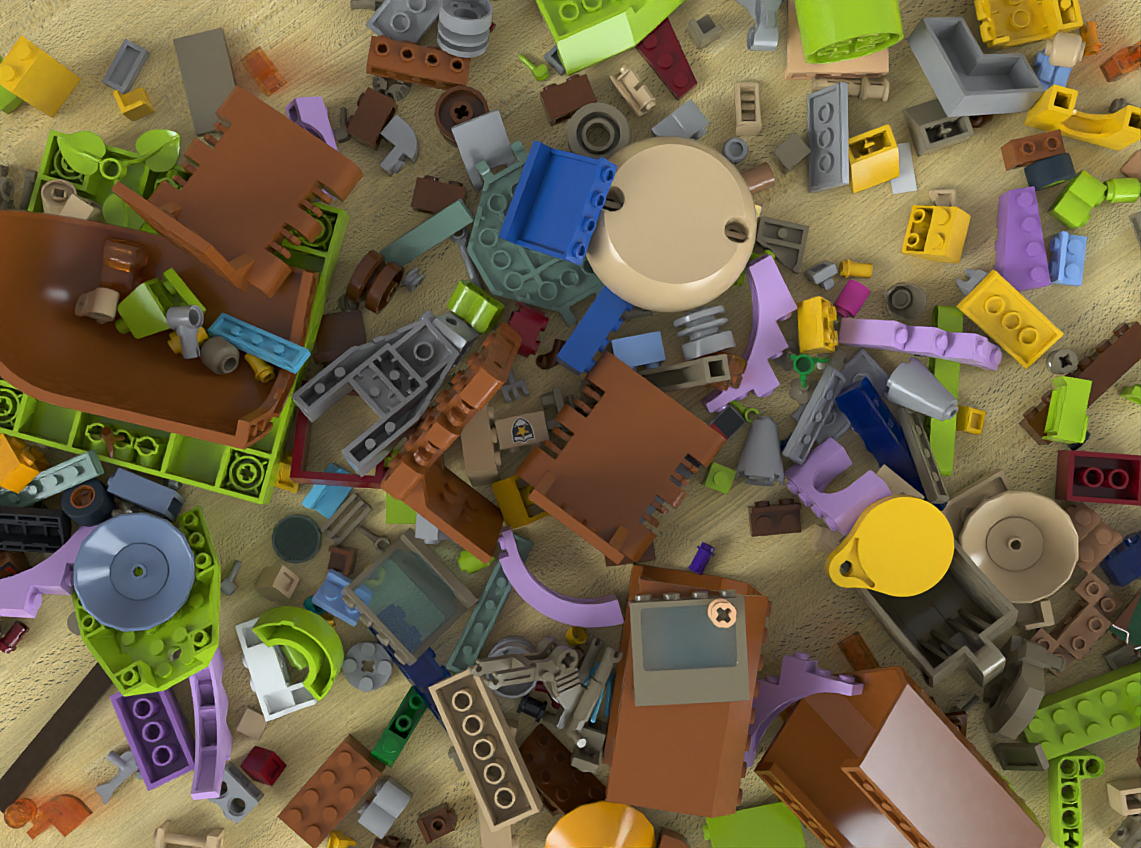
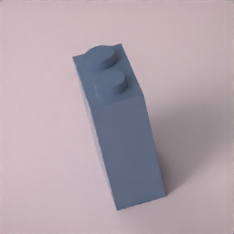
M118 468L117 472L110 476L107 483V491L120 501H128L130 505L138 506L142 510L174 523L186 501L175 490L121 468Z

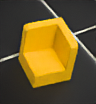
M143 87L124 95L118 90L112 92L121 113L132 122L155 112Z

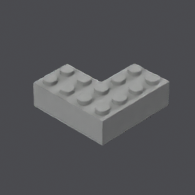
M963 17L922 18L907 39L947 117L1028 112L1045 92L1023 53L984 55Z

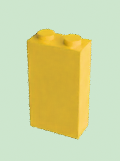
M22 35L0 63V85L51 118L54 117L81 80V78Z

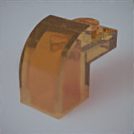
M260 45L240 59L242 65L267 97L287 83Z
M60 794L38 807L41 813L31 821L34 826L26 833L33 840L53 824L66 837L93 812L80 798L71 794Z

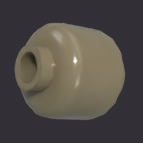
M221 336L208 339L200 349V360L218 375L232 372L239 364L240 352L238 348Z

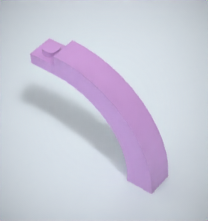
M511 526L501 527L502 535H499L498 540L501 549H507V551L498 554L500 563L511 585L529 605L549 618L572 626L599 628L624 623L620 606L614 593L597 598L570 597L553 591L537 580L526 567L519 554Z

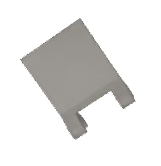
M498 109L451 127L471 186L475 192L483 189V183L476 164L485 160L489 169H492L502 164H505L506 168L517 162L510 148L511 145Z

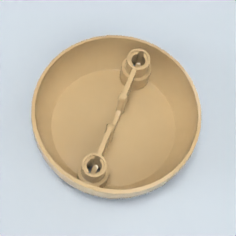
M680 136L645 138L623 147L612 155L608 161L618 167L603 207L613 209V211L601 210L586 252V257L601 282L626 302L657 312L688 311L713 301L727 291L743 272L752 254L757 231L754 200L747 183L737 168L714 148L702 142ZM728 238H732L737 242H732Z

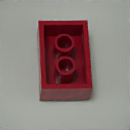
M1058 450L1055 499L1141 506V455Z

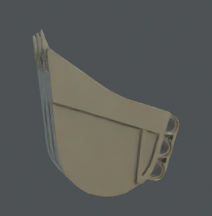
M845 535L843 538L839 540L840 544L846 538L847 535ZM955 539L953 558L947 572L936 585L923 593L908 597H897L871 589L853 587L871 608L892 640L920 671L924 682L929 687L933 688L961 665L981 687H984L1004 671L1006 659L992 642L1015 625L1019 611L979 569ZM846 560L841 564V568L844 573L848 572L851 565Z

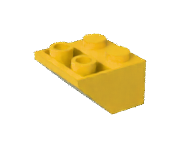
M889 124L848 139L849 186L852 194L900 176L898 146Z
M912 205L901 253L934 262L959 264L971 216L959 207Z
M821 296L797 303L800 353L813 355L835 352V346L838 345V333L834 331L833 321L837 320L836 307L832 306L831 302Z

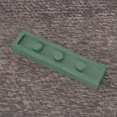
M459 198L382 248L379 252L385 256L387 263L394 261L400 266H404L473 222L474 217L461 198Z

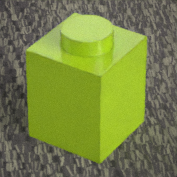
M711 462L701 485L728 495L737 471Z

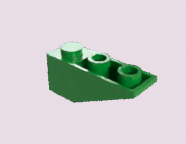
M412 685L370 756L391 768L433 697Z

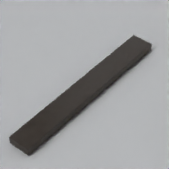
M98 662L0 779V811L3 814L12 807L114 684Z

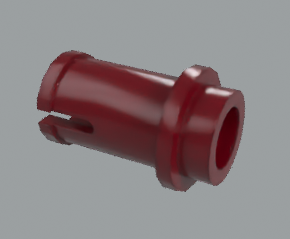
M15 621L4 637L0 638V650L6 654L15 651L18 642L30 630L29 627L22 622Z

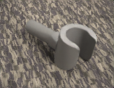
M238 560L235 561L228 577L220 584V590L227 596H231L238 587L232 582L242 563Z

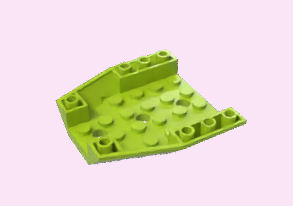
M686 0L535 1L557 46L558 57L569 77L635 47Z
M200 505L177 517L181 528L179 530L185 535L194 554L195 581L187 602L170 620L149 630L124 632L102 625L83 608L73 588L71 597L82 641L123 696L159 692L172 687L208 667L218 647L221 566ZM141 567L136 569V575L141 576L143 574ZM181 649L179 658L173 661L174 652Z

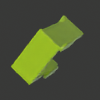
M1067 376L1051 379L1056 388L1052 390L1044 433H1047V436H1043L1042 439L1066 444L1083 443L1089 420L1086 410L1092 381Z

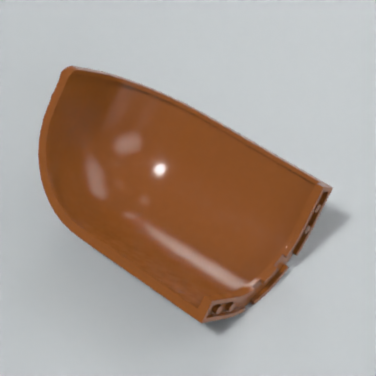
M0 209V376L26 395L46 403L245 450L265 437L272 429L273 422L270 421L273 417L279 418L297 373L294 374L267 362L274 367L275 376L270 381L262 383L255 378L256 373L248 361L245 360L244 357L247 353L238 349L240 359L236 369L230 373L218 375L202 363L200 356L184 359L181 353L176 355L167 341L171 340L169 334L175 330L169 328L137 339L131 331L122 334L117 330L115 322L122 318L118 310H116L113 321L100 324L97 323L96 319L88 316H77L75 314L76 303L83 293H88L96 288H107L120 294L119 305L142 283L156 277L160 281L163 273L173 268L206 309L202 324L206 332L223 312L305 347L319 272L288 265L292 270L270 299L251 285L243 293L159 234L70 216Z

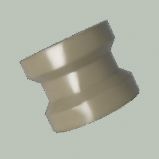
M1070 349L1055 350L1046 357V367L1053 374L1070 373L1077 367L1078 357Z

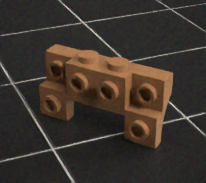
M1092 572L1088 575L1086 574L1076 586L1071 587V590L1083 601L1078 600L1049 634L1043 628H1036L1037 631L1029 639L1045 647L1046 652L1066 659L1065 668L1060 674L1045 668L1058 678L1074 659L1079 661L1091 652L1092 645L1107 634V628L1112 624L1109 621L1110 618L1124 604Z

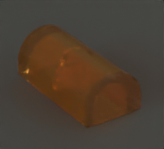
M858 631L837 643L853 671L881 668Z

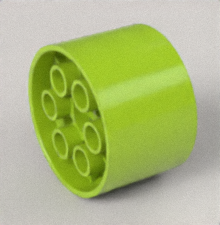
M794 0L806 63L829 64L864 57L887 49L904 38L898 0Z

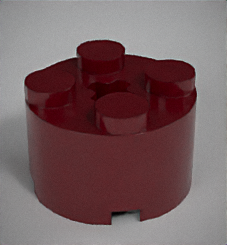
M517 301L515 306L519 307L518 312L512 311L507 324L517 331L522 338L517 354L528 358L530 354L536 355L540 345L537 337L539 332L545 331L549 318L545 317V311Z

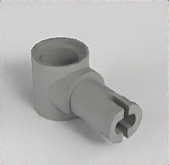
M197 305L169 308L166 315L167 324L172 330H176L177 335H180L183 358L188 359L201 356L196 335L204 321L201 308Z

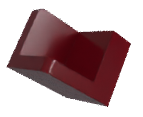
M258 746L253 747L240 765L252 780L269 786L274 785L287 766L274 751Z

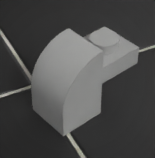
M395 115L380 133L383 139L394 147L380 164L383 171L390 177L403 169L406 158L415 164L420 151L419 142L413 129L398 115Z

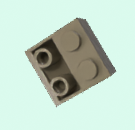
M938 99L903 110L918 157L964 143L974 135L969 116L947 117Z

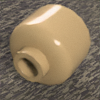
M1058 32L1053 40L1047 41L1044 56H1049V64L1051 66L1072 68L1076 62L1081 63L1086 42L1082 41V37L1079 34Z

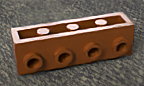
M385 35L371 36L366 74L447 91L452 87L467 85L471 58L457 57L441 51L440 48L435 46L422 47L412 41H395Z

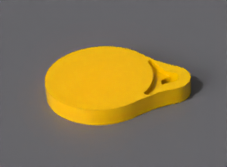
M904 494L881 498L869 505L860 514L846 538L829 554L825 562V572L829 579L840 587L871 589L897 597H908L923 593L943 578L951 564L954 553V537L951 526L938 508L921 498ZM846 560L849 561L851 565L849 571L841 574L839 571L841 564Z

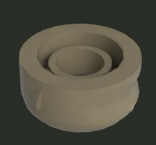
M601 102L587 104L577 110L571 119L567 120V142L571 153L598 160L600 157L608 160L629 143L630 131L628 122L621 111L610 104ZM600 127L608 131L610 135L609 142L602 147L592 146L586 139L587 132L590 129Z

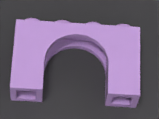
M829 437L808 453L802 466L794 464L784 472V475L789 481L786 483L789 490L794 495L799 494L798 497L806 507L811 505V510L819 519L824 517L825 519L823 520L831 531L838 530L845 536L849 534L860 514L869 505L881 498L891 496L892 493L885 481L871 470L839 492L823 493L826 486L835 477L853 464L845 449L833 438Z

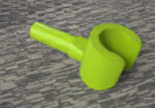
M523 54L519 55L518 59L532 71L537 81L540 82L549 77V71L544 63L536 67Z
M735 399L729 402L742 413L741 416L746 422L752 423L747 417L748 412L752 411L754 414L759 415L756 409L746 408L735 401Z

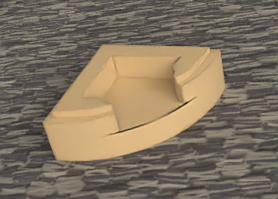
M956 189L929 190V197L934 206L956 207Z

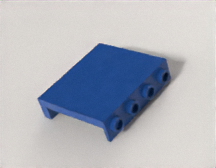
M534 140L498 237L515 245L581 266L618 166L603 157H600L598 160L554 149Z

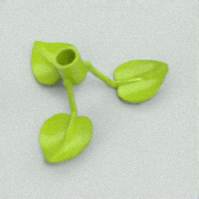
M166 129L147 131L135 143L136 151L142 157L128 161L124 160L123 162L114 158L103 160L102 158L106 154V145L99 135L91 131H78L69 135L57 137V142L62 156L76 172L84 175H93L98 171L100 163L102 176L113 180L115 185L117 181H121L126 177L127 166L146 161L147 167L152 171L163 173L171 170L177 164L180 156L181 136L176 132ZM116 194L108 196L103 203L102 213L107 223L138 230L142 228L145 221Z

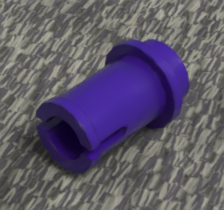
M705 542L697 546L698 551L688 567L691 571L698 572L699 575H703L711 556H715V548Z

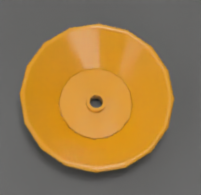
M598 801L581 805L562 816L548 833L544 848H656V840L653 826L641 811L627 804Z

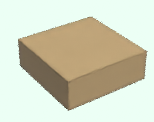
M248 706L236 731L259 741L269 721H265L263 712Z

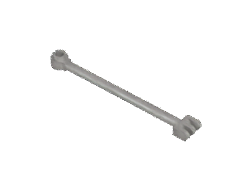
M465 226L462 228L463 233L461 236L452 234L450 238L459 247L470 281L484 290L477 268L467 252L469 232ZM496 324L495 328L493 329L492 333H494V332L496 331V329L498 328V327H497V324ZM511 367L506 380L508 385L501 387L506 403L511 402L509 392L512 391L516 400L521 399L518 392L520 388H522L525 397L530 395L525 380L517 381Z

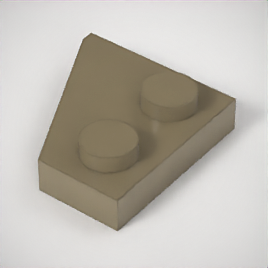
M761 216L755 242L764 250L773 252L775 258L790 271L799 274L809 226Z

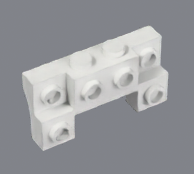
M257 617L235 625L244 653L242 654L243 664L250 671L251 689L257 693L265 721L267 722L314 705L318 700L302 684L304 680L292 683L282 649L280 648L281 646L274 645L268 648L251 630L259 619Z

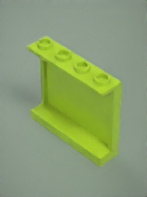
M783 802L739 810L731 815L714 818L706 817V824L702 825L705 840L710 839L711 848H807L800 820Z

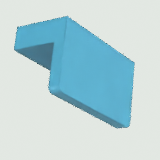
M330 463L324 471L327 473L350 474L336 463ZM314 485L301 504L308 509H315L330 519L353 487Z

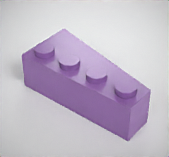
M1035 186L1009 190L999 196L997 241H995L996 262L993 269L1018 292L1049 286L1051 282Z

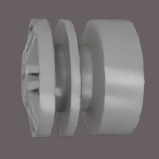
M440 0L437 43L441 49L451 55L465 58L476 57L485 53L489 45V27L491 26L493 5L490 0Z
M723 305L702 307L687 312L681 318L673 321L675 328L687 327L686 330L677 333L678 337L689 336L691 340L681 346L686 362L713 355L736 346L731 330L719 332L718 327L728 321L727 317L715 319L716 315L725 312Z
M507 636L499 639L492 646L488 658L509 654L534 653L537 651L529 640L521 636ZM492 673L486 674V678L491 681L494 680ZM533 680L532 682L502 686L493 691L505 698H518L530 692L537 681Z

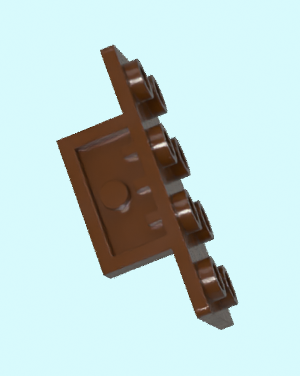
M538 724L518 749L543 803L542 806L552 816L561 813L566 815L581 805L605 801L606 786L591 772H582L576 767L571 766L572 753L543 724Z

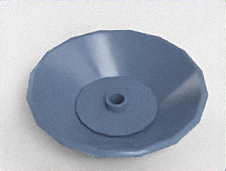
M146 512L119 514L100 523L84 539L74 562V589L83 608L102 625L124 632L149 630L170 620L187 602L195 581L194 554L185 535L167 519ZM138 567L143 569L141 576H137L135 573Z

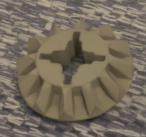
M373 75L372 85L374 90L394 99L396 102L404 99L411 90L412 83L396 80L399 84H392L388 88V82L384 79L385 77Z

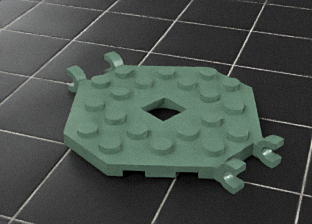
M518 140L511 144L510 147L518 162L493 176L485 160L476 164V168L484 180V185L467 252L493 295L560 312L567 327H571L578 322L569 307L593 293L597 297L604 286L593 271L586 255L580 266L515 245L498 237L528 158L522 143ZM602 207V209L613 211V209Z

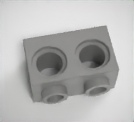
M229 761L225 765L222 779L227 784V790L221 788L219 797L208 798V800L216 803L223 810V814L227 819L238 824L265 795ZM236 798L242 799L245 802V807H240L236 803Z

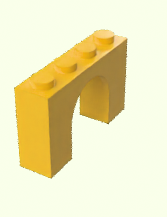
M1055 84L1045 90L1028 110L1024 123L1025 126L1047 132L1060 129L1062 136L1120 151L1141 140V108L1127 105L1115 113L1106 115L1080 112L1074 109L1079 91Z

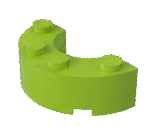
M279 606L264 611L251 630L268 648L274 645H287L304 655L309 664V672L302 684L320 701L330 691L343 665L344 651L338 634L319 614L304 608Z

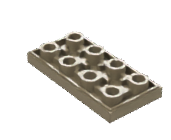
M217 28L173 39L196 135L201 137L206 134L217 133L218 131L213 127L216 121L229 128L230 126L221 121L215 114L237 85L224 30Z

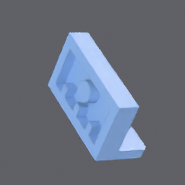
M1068 231L1054 234L1049 245V250L1052 252L1051 261L1048 264L1051 284L1076 287L1082 285L1087 236L1069 235Z
M330 569L326 580L313 596L311 602L355 627L361 614L354 607L350 609L341 599L343 595L340 593L353 580L341 572ZM361 585L354 591L368 607L374 593L364 585Z

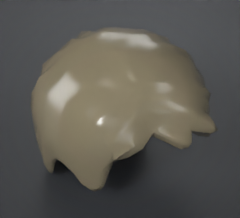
M900 282L883 292L884 301L887 304L886 309L895 317L903 319L915 318L920 316L926 307L927 298L925 293L915 284Z

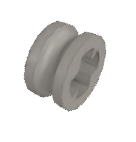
M417 268L410 271L401 282L404 286H408L410 292L419 287L426 278L424 274L420 275L418 273L419 270Z

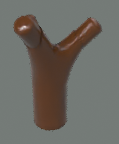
M106 426L100 431V439L104 440L107 445L108 457L114 458V443L125 440V436L113 434L111 428Z

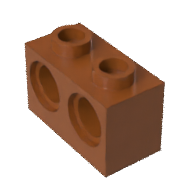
M1060 129L1013 139L1001 147L1006 171L1027 167L1042 159L1066 153Z

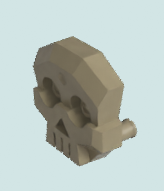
M1012 635L1003 648L1000 649V652L1006 659L1004 671L987 683L983 695V702L987 704L983 717L989 734L1002 739H1016L1032 721L1045 694L1044 667L1060 674L1066 665L1064 657L1046 652V648L1042 647L1039 643Z

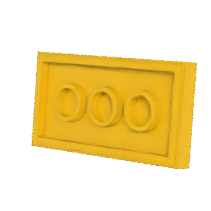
M994 269L957 305L966 316L1026 370L1064 335Z

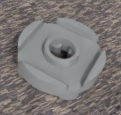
M360 641L351 647L345 655L342 669L347 681L353 687L363 692H369L370 690L379 689L389 680L393 671V656L390 650L381 642ZM363 660L367 662L372 660L374 662L372 666L374 670L365 671L363 669Z

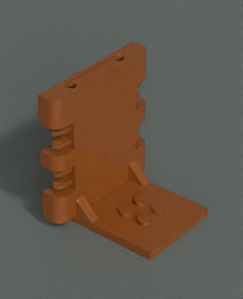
M236 85L215 112L217 117L230 127L228 128L216 121L213 127L216 131L223 134L218 141L209 134H206L203 138L208 144L213 146V149L195 138L183 153L198 168L196 169L189 163L184 162L181 167L185 172L192 175L186 182L179 175H174L171 179L182 187L181 190H178L165 180L161 181L147 200L120 181H117L111 190L160 236L243 293L251 285L271 299L292 271L287 264L273 255V253L277 252L286 259L290 258L292 254L289 250L280 246L282 241L287 239L292 245L299 246L302 242L290 233L291 230L312 244L323 230V227L305 211L307 210L320 218L323 212L316 205L312 204L313 200L318 198L321 202L328 205L332 202V199L321 190L324 189L341 202H344L363 177V173L349 158L241 86Z
M504 321L494 333L490 332L485 338L480 352L475 351L466 361V364L469 366L465 370H459L450 381L451 385L448 391L444 388L435 398V401L438 403L431 408L428 407L420 418L419 423L405 435L407 440L389 462V469L380 483V488L386 493L404 502L485 565L493 557L504 517L500 508L445 467L443 452L453 444L468 422L479 410L483 409L507 380L522 338L517 331Z
M605 350L584 378L603 392L604 395L601 397L585 385L582 390L584 394L598 402L595 407L591 409L586 403L577 398L572 402L588 414L587 418L565 404L554 420L574 435L571 438L556 426L552 429L557 437L567 442L564 449H559L552 441L545 439L542 444L556 453L558 457L553 459L534 445L514 473L534 487L528 496L531 501L617 565L624 558V555L638 563L657 537L656 534L638 522L640 517L657 528L660 523L653 516L645 513L646 509L651 504L661 514L666 515L669 510L654 498L658 496L677 510L688 495L669 480L672 477L685 487L690 483L687 478L675 471L676 468L681 464L691 473L697 474L699 471L697 467L685 459V456H689L702 467L707 468L727 440L616 356Z

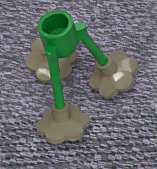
M793 340L786 341L788 348L784 349L783 354L775 358L774 362L782 366L785 371H791L794 368L800 374L799 378L791 381L789 395L792 399L797 400L800 405H806L819 383L816 380H812L811 376H809L814 371L815 364L820 370L825 371L827 366H831L838 371H842L845 368L844 360L846 353L835 346V352L817 354L818 357L811 358L809 355L800 353L799 346Z

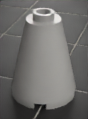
M910 357L911 362L908 364L902 362L892 373L886 384L890 389L888 394L884 392L885 399L940 421L952 419L958 411V401L920 360Z
M759 416L758 420L752 421L735 469L737 471L734 477L736 481H739V477L745 478V484L773 486L775 481H779V486L784 484L778 426L776 422H773V418Z

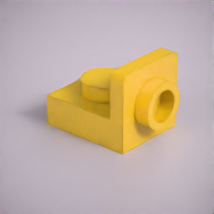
M286 451L280 462L275 487L297 494L301 484L294 483L290 479L293 451Z

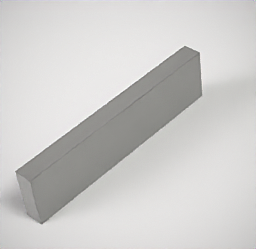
M826 367L782 453L785 457L801 466L846 381V377L834 367Z

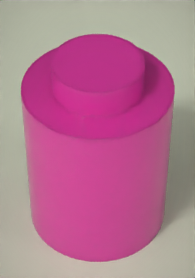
M850 279L833 304L836 307L837 315L842 318H854L871 293L870 290L861 283Z

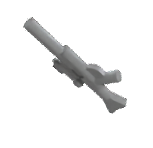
M185 717V720H186L187 725H188L190 722H189V720ZM131 749L124 752L121 756L112 750L106 757L107 760L119 767V773L109 782L99 784L95 788L104 804L109 802L115 789L139 769ZM140 771L136 773L138 780L143 779Z

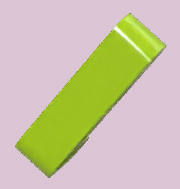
M1077 749L1048 760L1050 765L1048 768L1050 836L1053 843L1059 848H1082L1081 779L1098 778L1105 771L1104 761L1088 750ZM1091 759V765L1086 768V762ZM1064 760H1067L1066 766L1063 769H1061V763ZM1068 785L1067 791L1061 794L1062 788ZM1069 810L1067 817L1062 818L1063 813Z

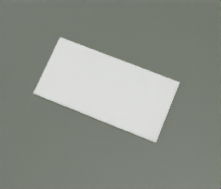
M909 142L897 144L900 176L891 180L893 194L917 191Z

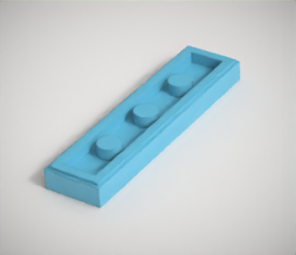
M223 312L207 330L210 337L221 336L238 349L294 374L298 372L310 356L309 349Z

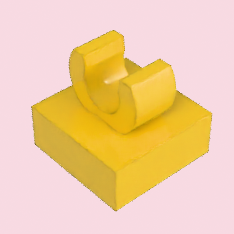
M332 830L326 848H347L349 845L356 846V842L352 837H345L340 830Z

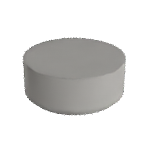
M738 137L727 140L722 149V154L732 164L742 162L748 153L746 142Z

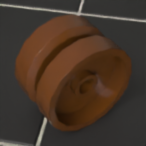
M460 85L449 88L441 94L436 102L434 115L443 138L446 142L458 148L451 127L488 113L489 108L486 99L479 91L472 87Z
M371 250L364 256L352 274L345 296L356 303L365 300V308L378 315L386 308L397 291L405 268L394 261L385 265V256L375 250Z

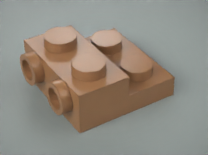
M1080 502L1077 506L1074 504L1070 505L1065 512L1070 516L1078 534L1079 559L1076 566L1088 575L1123 540V536L1103 522L1100 515Z

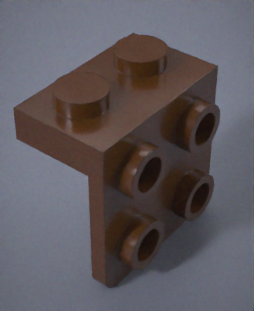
M360 310L322 315L316 336L318 353L313 354L315 364L323 366V369H325L355 345L358 347L367 343L363 314Z

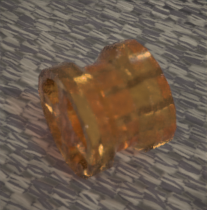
M22 798L11 804L4 812L5 823L13 829L25 826L37 815L36 803L29 798Z

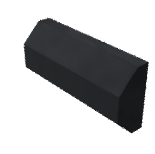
M0 506V550L55 553L71 538V518L65 514L64 510Z

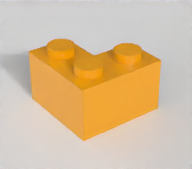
M1 433L0 486L19 494L40 472L45 471L50 466L45 458L46 453L37 445L30 446L21 438Z

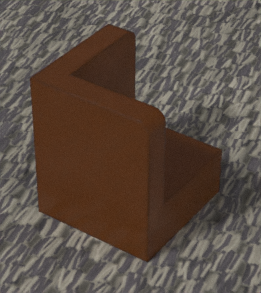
M336 544L329 546L328 552H331L327 569L344 572L343 575L346 576L353 574L358 549L342 545L338 546Z

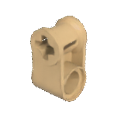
M96 288L88 293H83L76 303L75 314L81 317L85 315L96 319L97 323L100 324L113 321L120 294L107 288Z

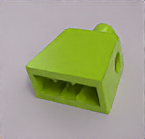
M157 277L142 283L117 306V310L122 318L118 319L115 325L120 333L126 334L131 331L134 337L139 339L170 328L167 324L166 315L169 308L175 305Z

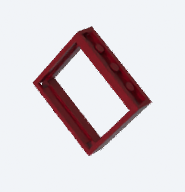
M302 380L301 387L305 385L308 381ZM354 389L347 394L351 396H359V394ZM298 408L290 479L294 483L381 489L380 483L389 469L387 461L388 458H392L393 449L376 465L375 476L364 475L361 478L360 475L306 471L312 422Z

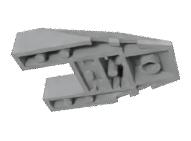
M425 318L399 328L396 332L384 337L378 336L373 338L371 342L358 347L356 345L351 347L291 396L296 406L313 423L354 389L381 418L342 450L345 460L362 478L379 464L418 423L460 356V353Z

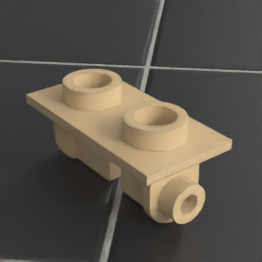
M626 64L619 70L621 73L609 77L615 89L624 97L629 104V108L638 118L653 111L652 108L656 106L655 98L645 85L639 89L636 87L642 80L633 67H629Z

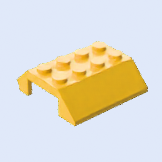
M1078 0L974 1L977 19L982 22L979 25L982 41L987 43L989 49L1004 50L1054 38L1058 32L1067 33L1083 26Z

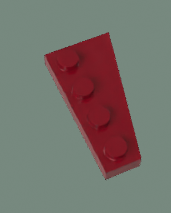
M667 17L635 48L678 101L697 86V81Z

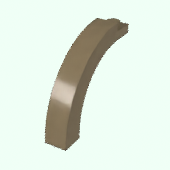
M727 354L703 357L674 365L637 371L638 374L664 393L731 380ZM586 380L578 381L581 400L586 405L597 404L598 402L584 394L582 389L586 385L601 397L604 393Z

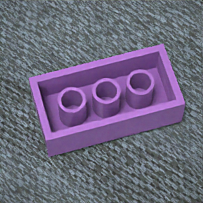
M172 687L153 693L123 696L118 692L109 696L148 791L194 770L195 741Z

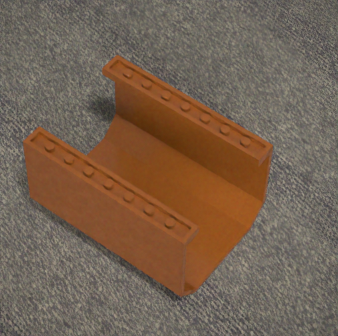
M638 563L632 564L624 623L619 644V651L623 653V656L616 663L607 731L602 753V764L610 765L605 792L606 801L709 818L735 814L736 806L741 805L743 791L742 788H739L740 780L745 778L747 770L744 754L745 751H749L751 745V735H748L749 724L753 725L755 719V708H752L753 697L757 698L759 693V681H756L757 670L761 671L763 667V655L760 654L761 645L767 641L768 629L764 627L765 619L770 617L772 602L768 601L769 596L756 586L726 577L708 574L699 575L695 572ZM734 589L737 594H741L745 602L750 700L635 706L629 599H635L636 594H652V598H663V593L678 592L680 597L691 596L693 591H708V595H719V590ZM709 605L643 608L640 614L644 670L735 666L737 664L735 622L728 628L717 627L708 616L707 609ZM720 607L716 610L719 614L718 617L720 616L723 619L727 617L726 609L723 610Z
M900 665L839 673L855 677V682L864 684L862 694L849 696L840 693L820 692L799 699L754 769L759 778L826 848H1041L1046 837L1034 812L1026 805L1025 801L1014 792L1009 783L995 771L992 764L985 760L976 750V747L966 739L959 728L946 717L942 709L927 696L925 690L918 686L909 676V673Z

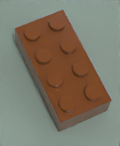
M349 733L277 817L312 848H317L380 777L386 765L370 756L371 752Z

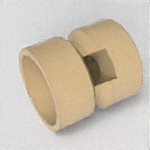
M53 179L44 184L41 189L44 213L59 215L71 194L77 195L74 185L62 179Z

